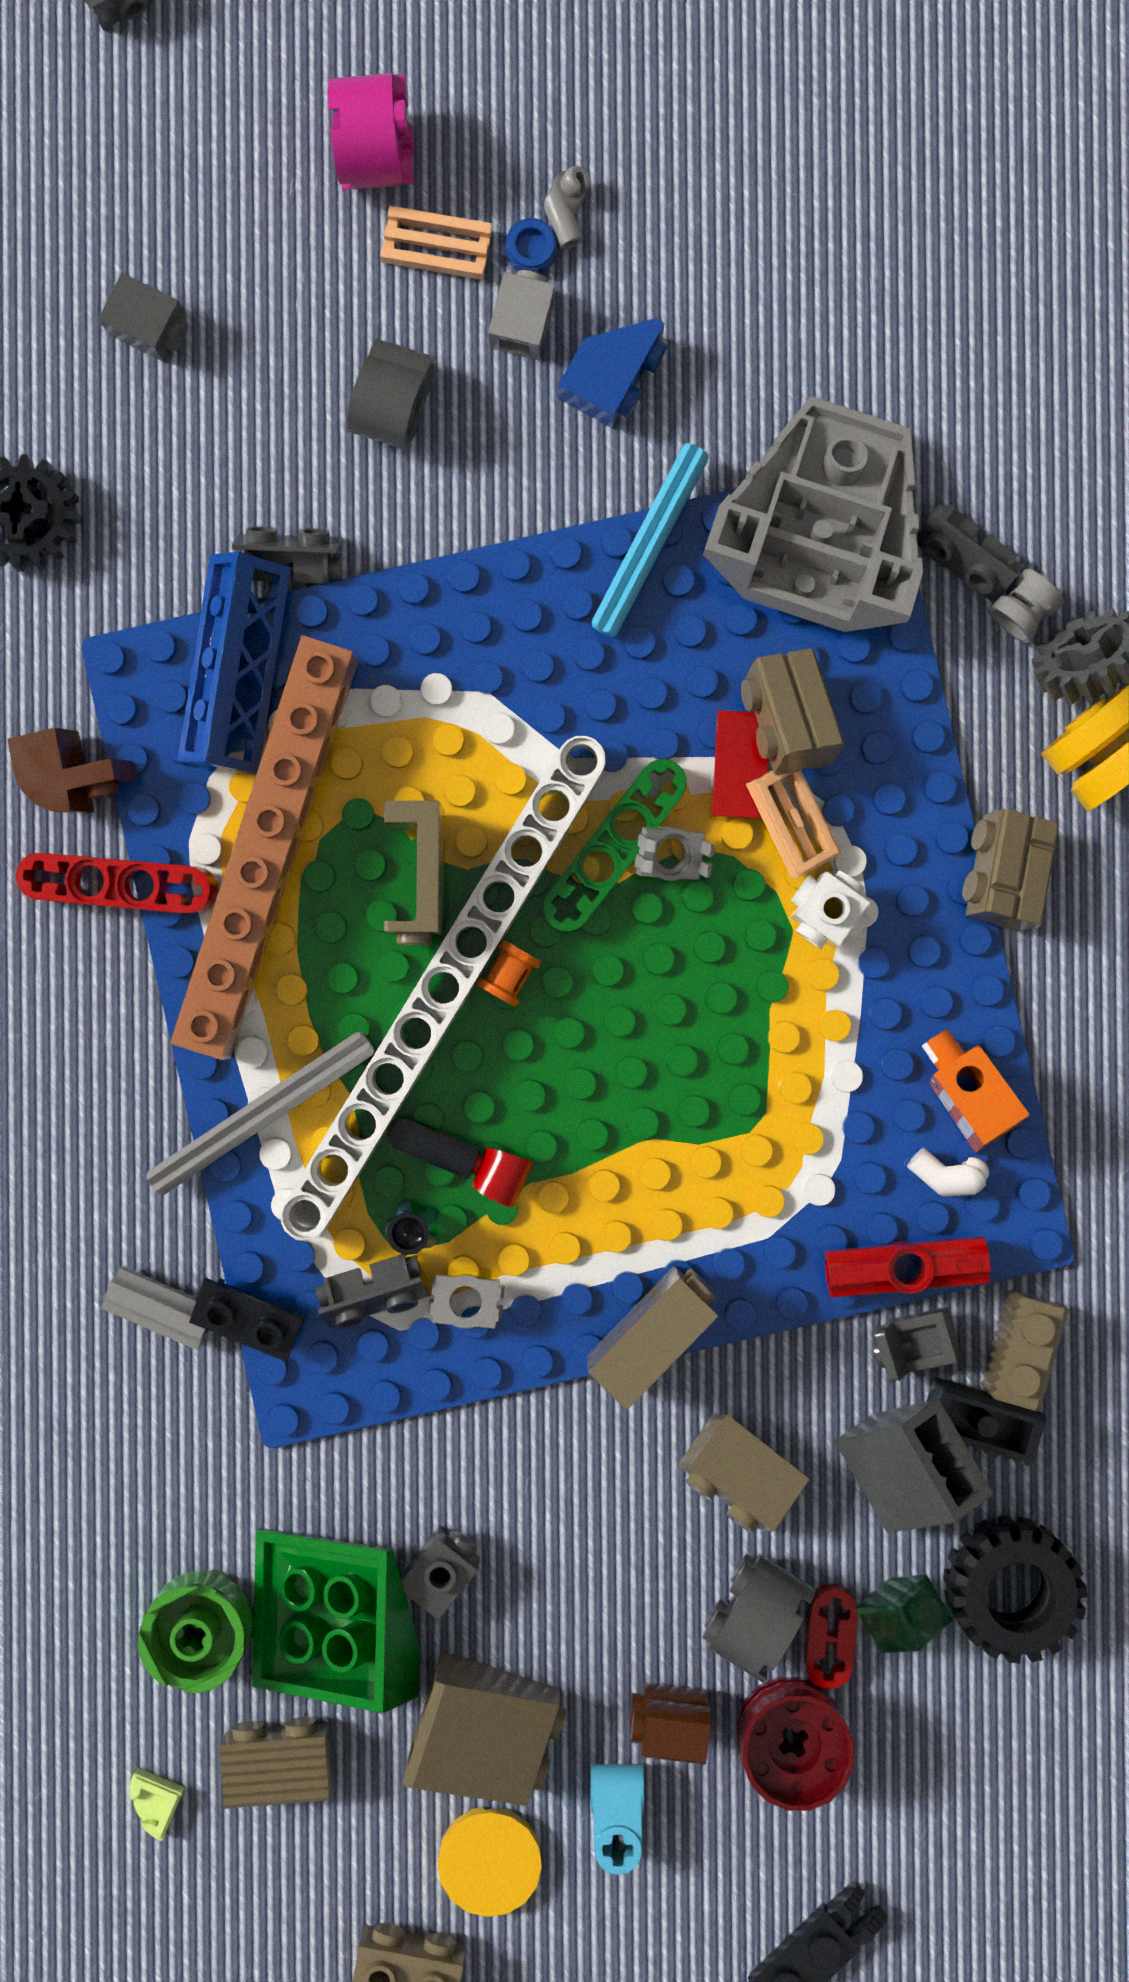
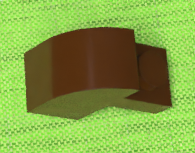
M51 728L7 739L12 766L19 787L29 800L49 811L81 814L95 813L92 799L119 795L120 785L137 782L134 761L109 758L85 764L79 731Z

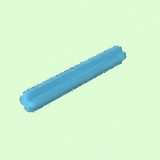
M691 443L683 445L592 619V627L598 632L610 637H615L618 634L708 462V453L702 448Z

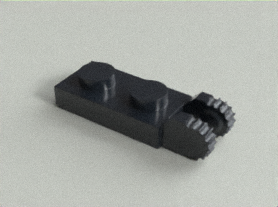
M856 1881L852 1882L826 1906L822 1903L750 1972L748 1980L749 1982H828L861 1950V1945L867 1944L875 1937L876 1933H879L886 1923L888 1915L879 1905L874 1906L847 1929L840 1921L845 1920L859 1906L865 1895V1891Z

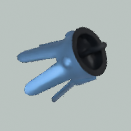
M403 1200L398 1205L396 1217L384 1225L390 1246L398 1253L412 1255L417 1254L423 1248H431L436 1245L437 1238L429 1234L430 1226L437 1218L436 1211L428 1208L419 1214H415L412 1211L410 1201Z

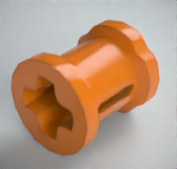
M502 939L499 944L501 952L487 976L479 978L475 985L517 1008L520 1002L517 995L532 970L539 969L542 962Z

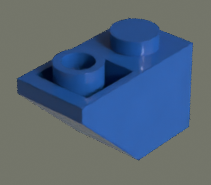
M657 318L584 338L558 384V399L612 429L620 415L628 419L642 394V390L636 386L644 371L648 370L654 373L667 349L668 344L662 342L665 323Z

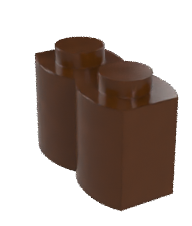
M643 1683L641 1694L632 1693L629 1711V1726H631L630 1743L639 1744L640 1757L705 1765L711 1729V1711L708 1706L707 1691Z

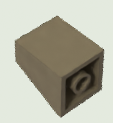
M441 1650L411 1743L402 1785L412 1789L527 1806L532 1790L542 1791L546 1781L551 1759L545 1758L543 1755L548 1740L550 1738L558 1741L564 1724L567 1709L559 1707L560 1689Z

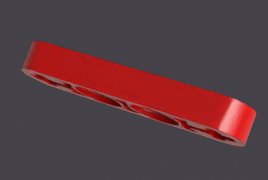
M33 853L22 859L16 871V883L20 891L27 897L35 900L195 914L203 913L210 909L216 902L219 892L218 882L214 875L207 869L198 866ZM90 866H95L101 870L104 877L103 888L94 896L84 892L80 880L84 870ZM44 867V870L47 872L66 873L65 883L46 882L42 885L41 882L34 881L35 870H43ZM140 870L149 873L154 882L152 894L142 901L134 897L130 890L131 878ZM192 875H194V884L202 886V895L193 897L191 904L190 896L186 894L168 893V883L188 884L192 881Z

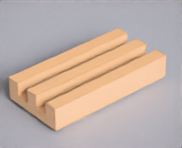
M389 205L388 223L385 226L384 246H382L380 255L382 263L484 280L492 235V223ZM399 225L479 238V242L401 229ZM396 242L431 249L476 255V261L469 262L395 249Z
M771 770L762 777L746 784L791 879L798 878L841 854L802 770L778 776ZM785 777L821 850L818 854H816L808 838L798 810L794 808L781 779ZM768 787H769V789H770V791H771V793H772V795H773V797H774V799H775V801H776V803H777V805H778V807H779V810H778V808H777V806H776V804H775V802H774V800H773V798H772V796H771V794H770V792H769V790H768ZM781 814H782V816H783V818H784V820H785V822H786V824H787V826H788V828H789V830H790V832H791V834H792V836H793V839H792V837H791V835H790V833H789V831H788V829H787V827H786V825H785V823H784V821H783V819H782V817H781ZM795 843H796V845H797V847H798V849H799V851H800V853H801V855H802V857H803V859H804V862H803V860H802V858H801V856H800V854H799V852H798V850H797V848H796V846H795Z

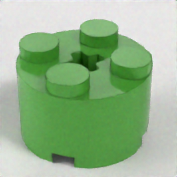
M219 1570L192 1571L171 1580L161 1589L151 1603L141 1623L138 1651L147 1672L160 1684L166 1687L170 1685L185 1690L184 1693H203L223 1684L239 1665L253 1636L254 1621L249 1600L242 1589L229 1579L225 1573ZM192 1624L195 1628L201 1627L206 1634L204 1637L200 1632L190 1634L187 1628Z

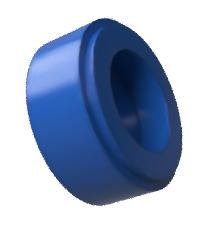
M526 218L518 221L510 228L506 236L505 248L507 259L516 271L529 270L539 274L546 272L553 265L557 256V238L554 230L549 224L537 218Z

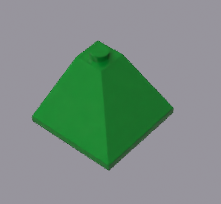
M264 1528L256 1530L252 1687L378 1713H385L417 1698L419 1642L393 1549Z

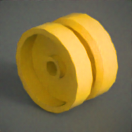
M1129 684L1123 686L1106 700L1101 698L1070 722L1064 728L1066 731L1041 752L1043 758L1057 775L1068 774L1087 760L1092 763L1073 781L1071 792L1087 812L1096 808L1129 784Z

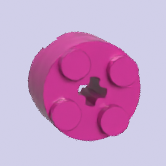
M394 73L329 79L328 107L329 110L337 109V112L333 113V128H330L337 178L339 185L342 184V190L402 186L415 182L413 164L415 144L412 123L407 122L406 107L409 104L405 74L394 75Z

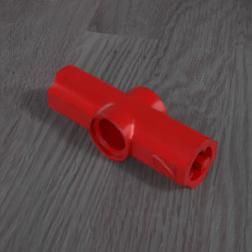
M983 1236L914 1243L900 1240L890 1245L826 1250L824 1261L825 1277L830 1298L898 1291L914 1294L924 1289L990 1283V1258L986 1239ZM904 1254H915L919 1261V1269L916 1275L907 1280L897 1279L894 1273V1265L897 1259Z

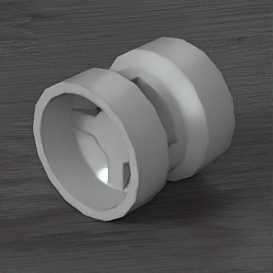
M1025 569L1015 579L1014 590L1008 596L999 597L989 610L994 620L1007 633L1021 642L1029 643L1040 631L1039 623L1045 616L1054 615L1064 604V599L1056 587L1045 577L1034 570Z

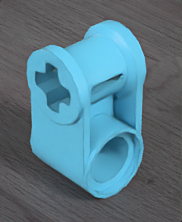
M591 1764V1813L594 1814V1852L600 1867L610 1874H627L636 1868L641 1859L642 1814H644V1764ZM613 1835H623L624 1849H614Z

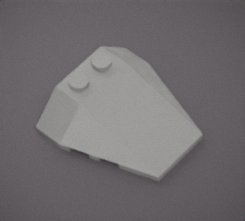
M811 396L775 438L773 446L759 462L756 461L749 469L742 483L731 495L728 494L719 505L703 555L745 600L842 632L908 622L923 576L922 558H919L917 543L919 518L918 514H915L913 490L916 484L911 429Z

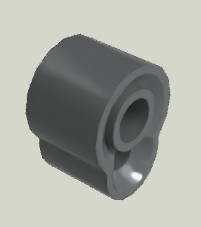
M376 338L369 355L362 364L353 389L347 416V431L407 450L415 436L431 387L436 357Z

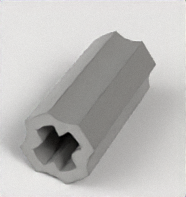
M125 1266L119 1267L104 1296L101 1309L195 1350L201 1348L209 1330L189 1323L197 1300L196 1297Z

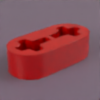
M835 1583L824 1584L818 1587L811 1604H808L803 1657L806 1671L812 1682L818 1687L825 1689H836L844 1685L851 1677L858 1623V1609L850 1591L842 1585ZM831 1598H838L841 1607L847 1609L846 1613L837 1614L835 1630H828V1619L825 1612L820 1611V1607L830 1605ZM827 1642H833L835 1657L838 1661H841V1665H832L831 1672L824 1674L820 1664L816 1663L815 1659H824Z

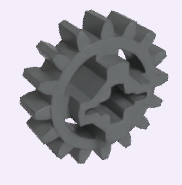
M1109 609L1102 617H1096L1095 612L1090 611L1086 615L1085 620L1083 618L1076 620L1071 618L1067 620L1064 631L1053 629L1049 632L1052 641L1038 644L1037 649L1040 655L1032 658V664L1035 668L1033 672L1043 693L1048 692L1052 701H1056L1064 696L1067 704L1072 705L1080 696H1086L1088 703L1094 702L1097 693L1100 695L1107 693L1111 696L1116 693V684L1119 682L1129 684V611L1121 614L1119 617H1117L1115 609Z

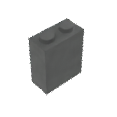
M939 1398L871 1414L834 1441L887 1533L957 1523L994 1494Z

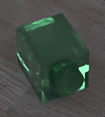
M927 1574L889 1578L855 1607L881 1653L920 1651L953 1621Z

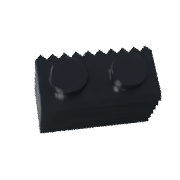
M934 1377L927 1401L939 1398L966 1447L971 1446L975 1451L981 1449L985 1454L991 1452L995 1457L1001 1455L1005 1460L1012 1458L1016 1463L1022 1461L1026 1466L1034 1463L1046 1423V1416L1042 1412L993 1399L985 1391Z

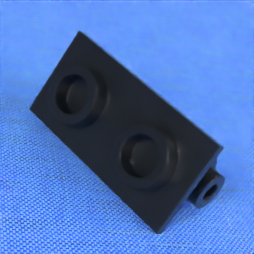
M205 1277L189 1323L287 1362L296 1337H299L306 1320L305 1317L297 1315L298 1309L293 1307L290 1310L265 1299L255 1298L250 1293L225 1284V1279L219 1278L215 1282Z

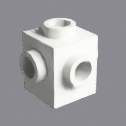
M838 870L835 876L826 871L819 875L816 880L809 875L790 900L797 905L789 917L799 924L795 931L819 949H822L825 943L831 948L840 946L843 940L852 944L870 919L863 914L870 904L867 899L861 896L865 888L840 870ZM830 898L836 899L842 905V914L837 919L829 918L824 913V904Z

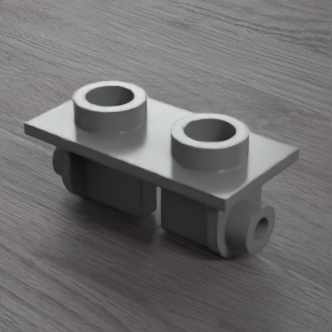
M940 503L917 533L918 547L929 558L939 562L966 582L973 591L982 594L992 603H995L1015 580L1019 571L1024 566L1016 560L1018 554L1013 553L989 534L979 546L971 539L980 527L957 511L953 505L948 509Z
M254 526L246 528V534H239L232 543V550H244V554L281 565L293 563V582L330 584L331 579L341 578V558H331V553H338L343 543V537H330V531L326 529L298 530V536L277 535V529L274 527ZM254 571L252 581L272 580L271 575Z
M399 1254L369 1264L374 1283L365 1285L360 1268L324 1278V1284L315 1286L320 1306L328 1304L329 1306L318 1309L319 1315L330 1328L337 1326L338 1329H349L364 1324L368 1320L367 1316L387 1310L389 1313H400L416 1307L418 1300L430 1296L420 1277L414 1279V1277L422 1275L417 1255L407 1257L404 1254Z

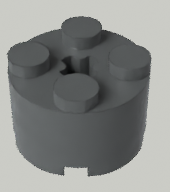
M745 1554L731 1578V1582H733L729 1590L733 1594L728 1603L721 1599L717 1601L704 1624L706 1630L702 1638L708 1641L707 1648L763 1683L767 1679V1667L774 1671L804 1620V1617L797 1614L799 1607L803 1601L811 1604L816 1589L761 1554L755 1559Z

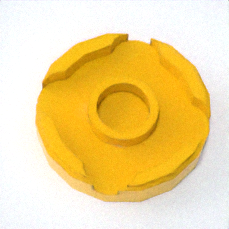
M485 1807L474 1808L456 1818L443 1835L437 1861L440 1883L451 1901L468 1913L485 1917L505 1915L525 1904L537 1888L542 1869L539 1839L530 1824L514 1811L500 1807L499 1810L493 1808L485 1809Z

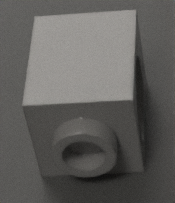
M519 270L517 275L503 272L488 331L490 349L540 361L555 304V284L547 283L545 276L529 270Z

